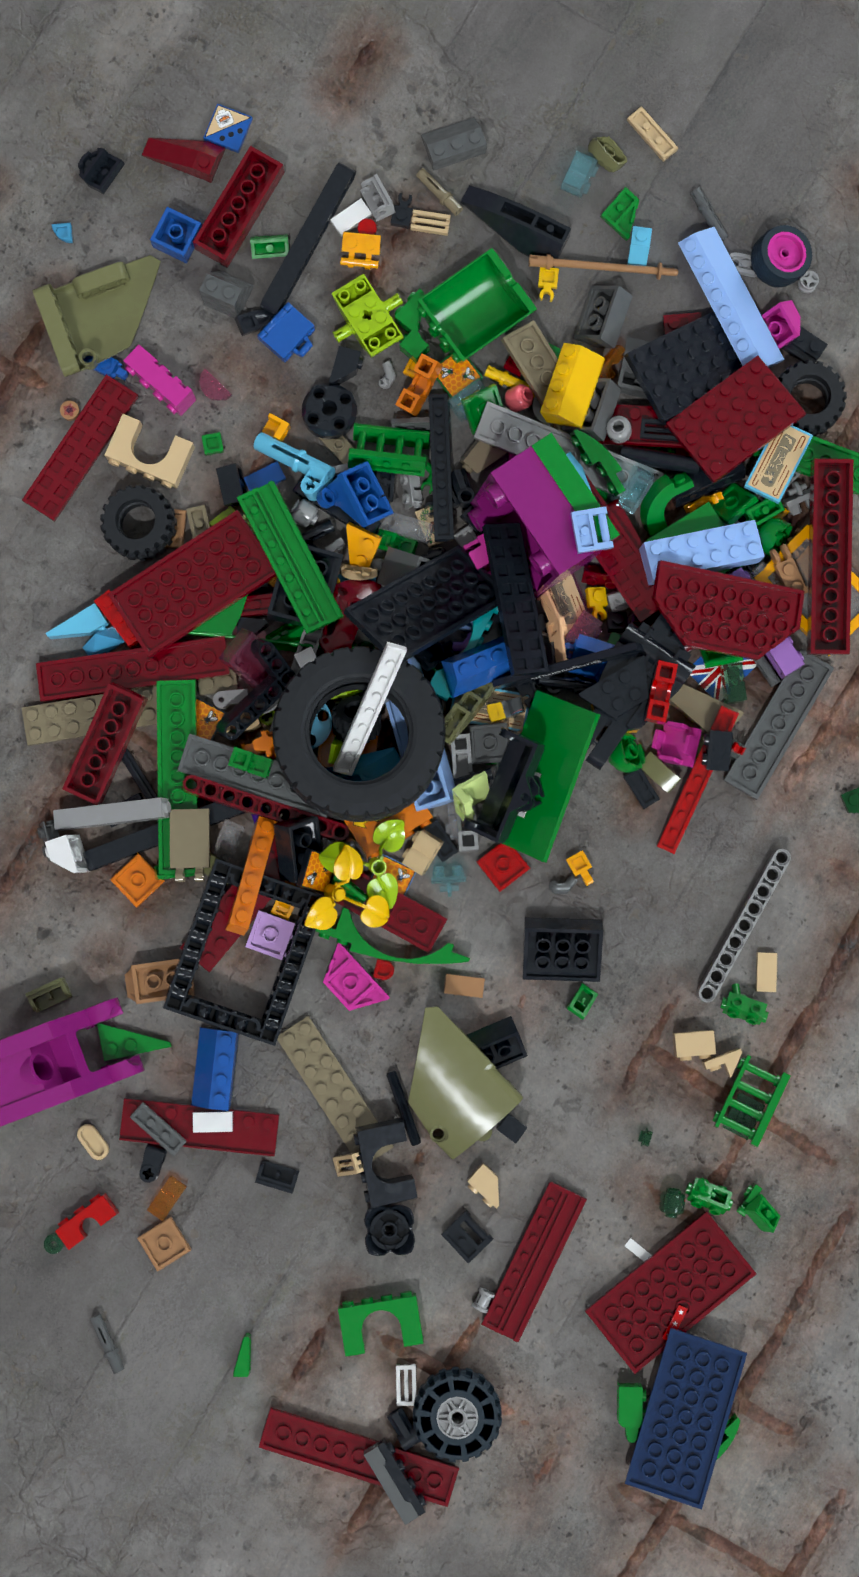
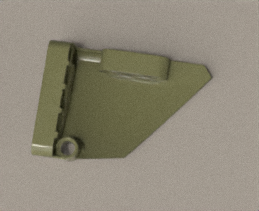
M149 255L127 264L117 262L74 278L72 283L55 289L51 284H47L32 290L64 377L86 369L93 370L99 363L131 347L148 303L161 261ZM87 356H93V360L90 363L84 362Z
M438 1006L425 1007L408 1103L428 1131L431 1140L453 1160L512 1111L522 1101L523 1096L509 1080L502 1076L487 1056ZM436 1128L443 1130V1134L438 1137L432 1133Z

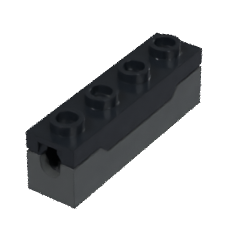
M383 1438L364 1450V1456L406 1525L426 1512L425 1505H427L424 1496L422 1494L418 1495L415 1490L417 1485L411 1476L408 1477L405 1473L406 1466L403 1461L396 1458L394 1454L396 1450L391 1442L387 1443L386 1439Z

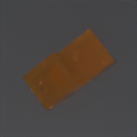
M171 1175L147 1211L161 1221H164L187 1186Z

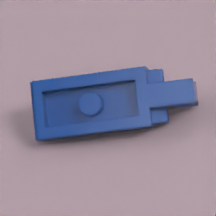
M87 356L84 362L90 363L93 360V356ZM112 357L99 363L93 369L104 376L107 374L113 379L117 376L126 381L129 376L128 372L121 368L122 364Z

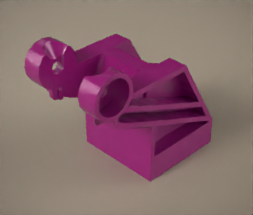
M118 997L0 1040V1127L145 1071L140 1055L91 1072L88 1069L76 1036L77 1031L85 1028L86 1030L91 1029L98 1023L124 1013Z

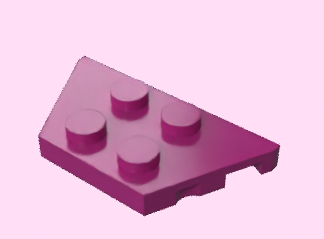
M338 943L323 981L330 991L349 1011L388 1000L390 997L342 944Z

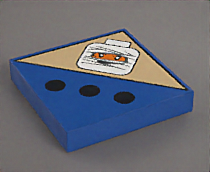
M217 104L203 138L205 141L239 153L253 118Z

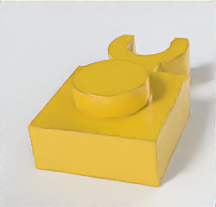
M540 267L538 288H543L539 296L540 301L543 300L544 294L550 296V302L553 301L554 292L551 289H557L558 268L545 270V268Z
M590 587L585 589L587 608H593L591 613L592 621L597 620V613L601 615V620L604 621L607 619V612L603 607L608 606L606 588Z

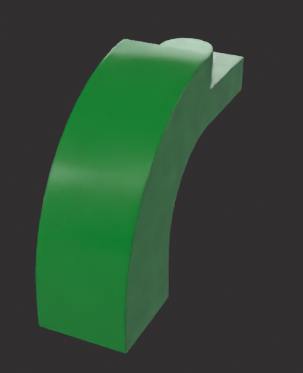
M685 472L674 476L672 479H669L665 474L657 479L646 491L640 506V518L643 528L650 536L667 528L664 518V510L667 503L674 496L694 487L692 479Z

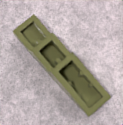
M492 683L466 692L458 704L455 703L444 718L446 729L445 742L450 745L461 734L496 689Z

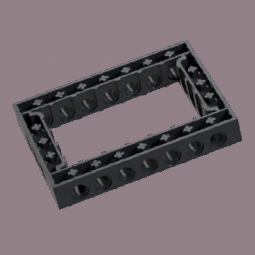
M215 858L162 1007L163 1009L275 1046L316 931L315 928L306 927L304 925L305 920L314 902L325 896L263 875L258 894L300 908L262 1019L189 995L188 992L192 987L195 972L198 970L199 961L205 950L208 935L212 931L214 918L219 911L220 901L225 894L226 885L228 883L239 887L244 870L242 867Z

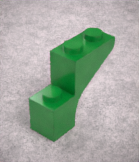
M420 288L417 292H412L407 299L408 302L404 306L401 305L395 312V322L409 333L408 335L405 334L404 338L399 341L400 351L409 359H412L415 364L421 354L427 355L430 351L429 345L419 334L422 316L417 310L419 307L418 300L424 296V292Z

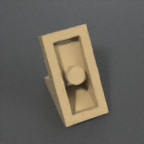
M740 1048L704 1060L702 1061L703 1067L706 1070L710 1069L712 1072L722 1068L721 1064H723L728 1077L731 1078L742 1051Z

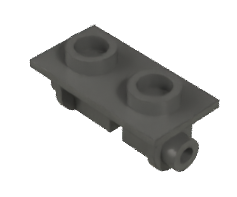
M54 820L47 821V825L43 821L39 824V828H37L38 836L43 840L44 846H42V851L45 858L47 857L45 842L59 837L58 830L54 828Z

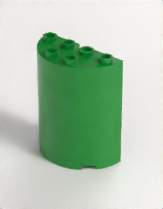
M493 248L418 300L419 307L417 308L419 314L430 327L428 331L433 338L437 337L442 351L445 354L448 352L455 363H463L537 310Z

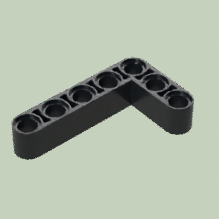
M260 638L255 639L251 643V652L268 673V676L217 723V733L230 740L238 738L280 698L282 692L286 689V685L295 675L276 647L271 642Z

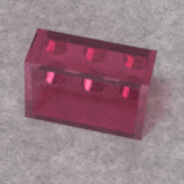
M242 628L220 655L219 659L254 689L268 676V673L251 652V643L255 639H259V637L253 632Z

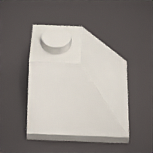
M64 835L45 842V853L50 858V861L73 873L90 872L83 856L85 851L80 835Z

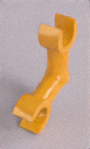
M720 491L712 495L703 496L683 507L686 513H691L707 502L719 503L718 500L724 499Z

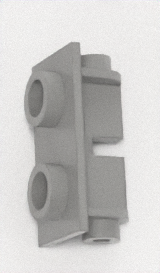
M401 474L400 484L403 488L402 502L405 504V510L413 506L414 508H421V504H423L421 490H414L415 487H421L419 476Z

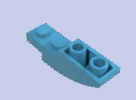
M395 747L361 755L352 776L334 772L333 767L325 769L345 780L369 781L391 771L401 758Z

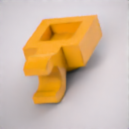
M583 850L566 859L575 877L581 875L586 886L594 882L588 872L592 866Z

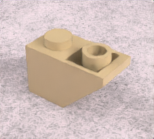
M482 1162L467 1179L469 1183L468 1188L475 1194L479 1192L484 1197L482 1200L490 1208L494 1206L497 1209L499 1206L498 1176Z

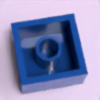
M166 207L150 239L153 248L187 264L194 250L193 240L201 229L202 224L178 211Z

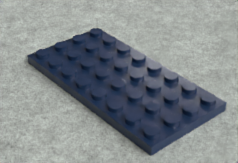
M670 1327L626 1475L625 1484L702 1510L747 1352Z

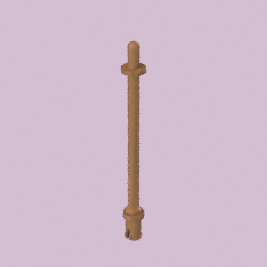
M530 254L528 265L529 267H543L545 270H550V268L555 266L655 274L658 280H660L661 275L677 276L679 273L676 268L662 267L661 262H658L657 267L554 259L551 257V254L546 256Z

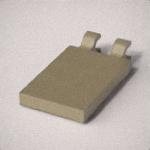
M171 809L170 868L176 869L175 881L185 882V868H195V881L204 882V868H210V809Z

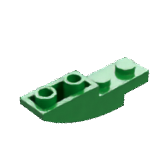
M576 429L570 433V441L575 448L578 447L582 462L585 465L588 464L589 467L596 463V470L606 480L608 491L614 494V496L624 492L625 488L616 475L622 468L611 453L598 441L582 431Z

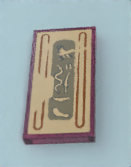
M574 573L549 589V591L553 592L551 597L559 615L565 618L568 630L565 636L594 626Z

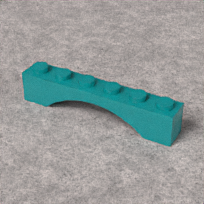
M498 607L473 621L471 638L463 652L482 644L484 640L482 634L484 630L489 631L493 623L490 619L493 613L498 614ZM440 669L435 672L430 684L434 688L437 697L447 702L451 695L444 669Z

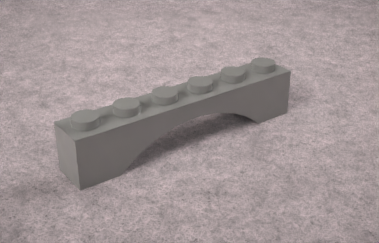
M470 733L459 734L451 743L453 778L462 777L472 772ZM474 805V806H472V808H473V810H474V813H475V815H473V818H474V820L476 821V812H475V805ZM456 813L459 852L478 851V834L463 827V821Z

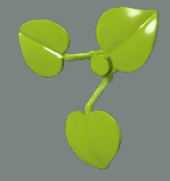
M400 819L384 821L375 828L373 841L380 845L379 857H373L368 862L363 861V865L368 867L377 877L370 880L367 885L368 897L370 898L374 895L382 896L386 899L389 909H392L396 902L398 884L392 874L385 873L387 866L383 861L382 849L384 848L387 852H395L403 846L405 830L404 821ZM334 842L319 854L321 864L328 871L334 873V862L342 851L343 846L347 845L346 843Z

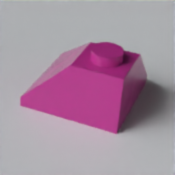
M792 300L780 302L762 315L779 349L800 336L801 317Z

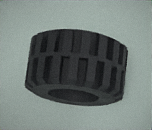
M355 694V696L343 697L332 708L333 733L336 735V738L342 739V742H344L363 696ZM381 711L366 744L370 740L376 739V736L380 734Z

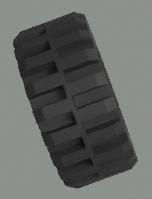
M806 360L805 363L799 361L794 366L790 365L781 373L778 380L790 394L793 388L799 384H811L822 392L825 399L823 410L817 414H806L793 424V426L816 436L818 433L821 435L827 429H830L842 415L846 405L844 401L847 398V392L843 391L846 386L844 381H839L841 377L839 373L834 374L832 372L833 367L828 365L826 368L823 366L824 362L821 361L813 364V360Z
M131 484L127 485L125 490L121 488L116 490L117 495L114 497L112 495L109 496L108 500L110 502L108 505L104 504L102 509L105 512L100 515V521L103 522L100 527L106 542L120 555L126 556L130 560L139 559L140 561H146L147 557L151 559L156 558L158 552L163 554L166 551L164 547L166 545L170 546L173 542L171 537L176 535L174 527L177 526V519L174 517L175 511L169 501L153 487H145L143 484H137L136 487H133ZM140 506L150 508L155 514V524L152 531L140 539H130L123 532V520L127 513Z

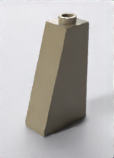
M476 440L461 458L460 462L463 463L462 468L468 473L478 474L507 452Z
M685 684L669 700L673 707L697 728L701 729L704 734L708 733L721 705L739 713L736 722L744 714L741 710Z

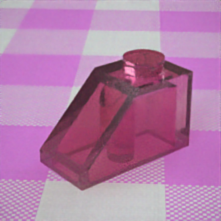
M583 610L564 638L565 643L574 644L579 634L597 639L603 630L600 628L603 622Z

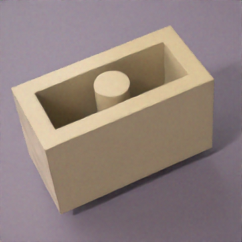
M713 1030L673 1033L675 1057H680V1061L692 1060V1056H699V1059L711 1058L712 1054H716Z

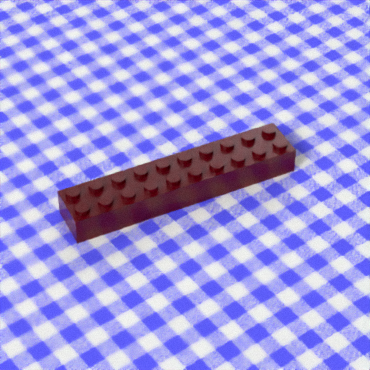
M813 459L811 461L807 655L850 654L854 459Z

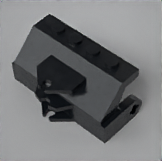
M502 727L499 735L510 741L480 815L476 821L464 818L462 823L463 827L496 843H505L506 839H508L519 812L525 813L542 804L541 801L535 800L536 795L545 797L540 778L535 775L545 750V745Z

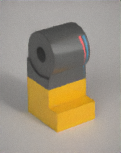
M521 697L486 706L491 724L525 712Z

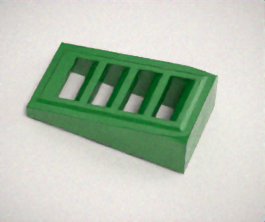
M246 1333L243 1338L233 1377H248L251 1373L250 1333Z

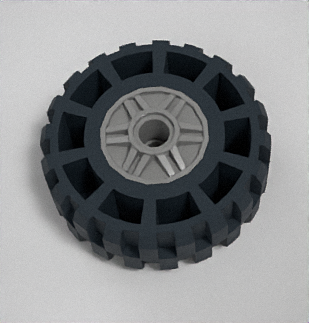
M452 1367L449 1370L444 1368L439 1370V1373L436 1375L432 1374L429 1376L427 1381L420 1386L414 1400L413 1426L419 1441L424 1444V1448L429 1453L431 1451L435 1453V1457L441 1460L442 1458H447L448 1462H456V1460L467 1462L471 1457H480L485 1449L488 1451L494 1439H497L499 1435V1428L502 1424L500 1399L494 1390V1386L482 1374H477L470 1368L459 1369V1367ZM455 1412L461 1413L460 1416H454L453 1414Z

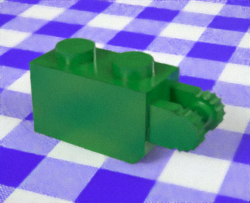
M617 1383V1420L622 1427H625V1437L628 1442L635 1443L638 1438V1428H641L646 1411L643 1409V1401H646V1389H643L641 1383Z

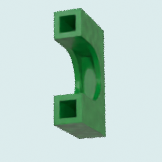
M404 1291L400 1293V1296L392 1297V1294H386L377 1300H373V1297L361 1299V1302L354 1303L352 1300L342 1302V1305L338 1307L345 1357L365 1354L366 1349L362 1325L369 1314L379 1310L388 1311L397 1317L401 1325L404 1347L424 1344L416 1293L412 1294V1291Z

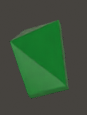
M284 624L265 636V638L300 642L304 628L300 625ZM272 643L278 650L296 652L298 646Z

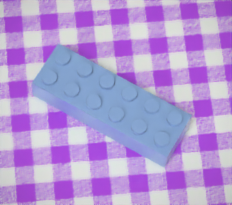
M755 520L644 542L639 548L648 585L655 584L657 564L660 560L717 572L756 564L765 557Z

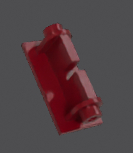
M590 564L588 566L584 565L582 583L617 589L607 573H601L602 567Z

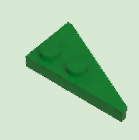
M102 1023L97 1024L104 1061L172 1047L171 1042Z

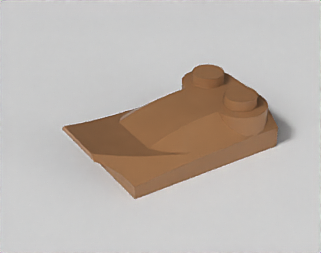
M179 959L131 965L130 970L125 974L127 998L132 999L136 1004L165 1000ZM194 978L192 981V987L189 989L188 994L192 996H195Z

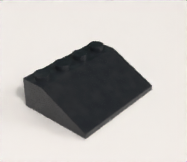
M308 546L333 594L344 555ZM277 578L267 612L268 619L302 626Z
M525 917L522 979L600 982L604 931L602 919Z

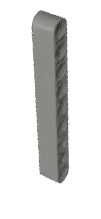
M778 849L769 857L697 988L696 995L700 1001L711 1002L718 994L791 860V855L787 850ZM778 853L784 854L785 861L783 863L777 861L776 856ZM770 869L776 873L774 880H770L767 877V872ZM760 886L766 889L767 893L764 897L758 894ZM751 903L757 906L755 914H751L748 910ZM741 920H745L748 923V928L745 931L739 928ZM732 937H736L739 941L736 948L730 945ZM723 954L729 956V963L723 965L720 961ZM714 971H718L720 974V979L717 982L711 979V974ZM704 988H708L711 991V995L707 999H704L701 994Z

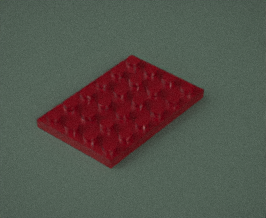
M757 355L684 409L683 412L668 421L666 426L714 484L803 418L806 412Z

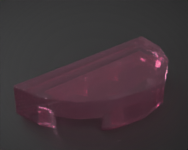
M206 369L203 370L199 382L201 390L206 397L213 401L227 400L232 397V394Z

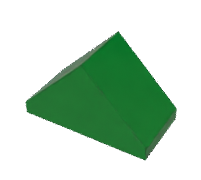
M582 983L565 1008L584 1020L598 994Z

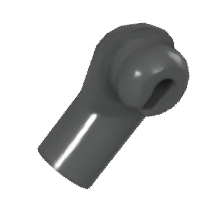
M570 875L564 883L550 882L549 889L554 894H567L578 880Z

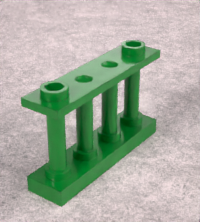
M354 423L353 440L358 442L356 449H349L348 468H353L368 461L373 471L424 477L426 457H422L421 453L422 448H429L430 432ZM365 442L377 443L376 450H364ZM384 444L396 445L395 452H383ZM403 446L415 447L414 455L402 454Z
M747 1055L745 1059H740L737 1066L740 1069L721 1111H716L712 1121L715 1122L713 1126L715 1128H718L720 1123L748 1136V1139L751 1140L749 1144L757 1148L791 1075L783 1072L781 1076H775L750 1064L751 1056ZM747 1070L773 1083V1086H775L773 1093L769 1092L767 1094L741 1081L744 1071ZM736 1088L764 1100V1103L767 1104L765 1111H758L733 1099ZM728 1106H732L756 1118V1121L759 1122L757 1128L750 1129L725 1117L724 1114Z

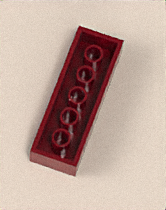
M250 146L193 240L195 250L228 268L284 175L283 164Z
M108 683L62 788L63 790L95 805L103 803L148 701L147 697L117 683Z

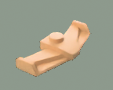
M547 590L537 598V601L541 602L549 620L546 623L549 641L554 642L557 663L569 660L566 658L564 639L568 630L564 616L559 615L551 597L553 592Z

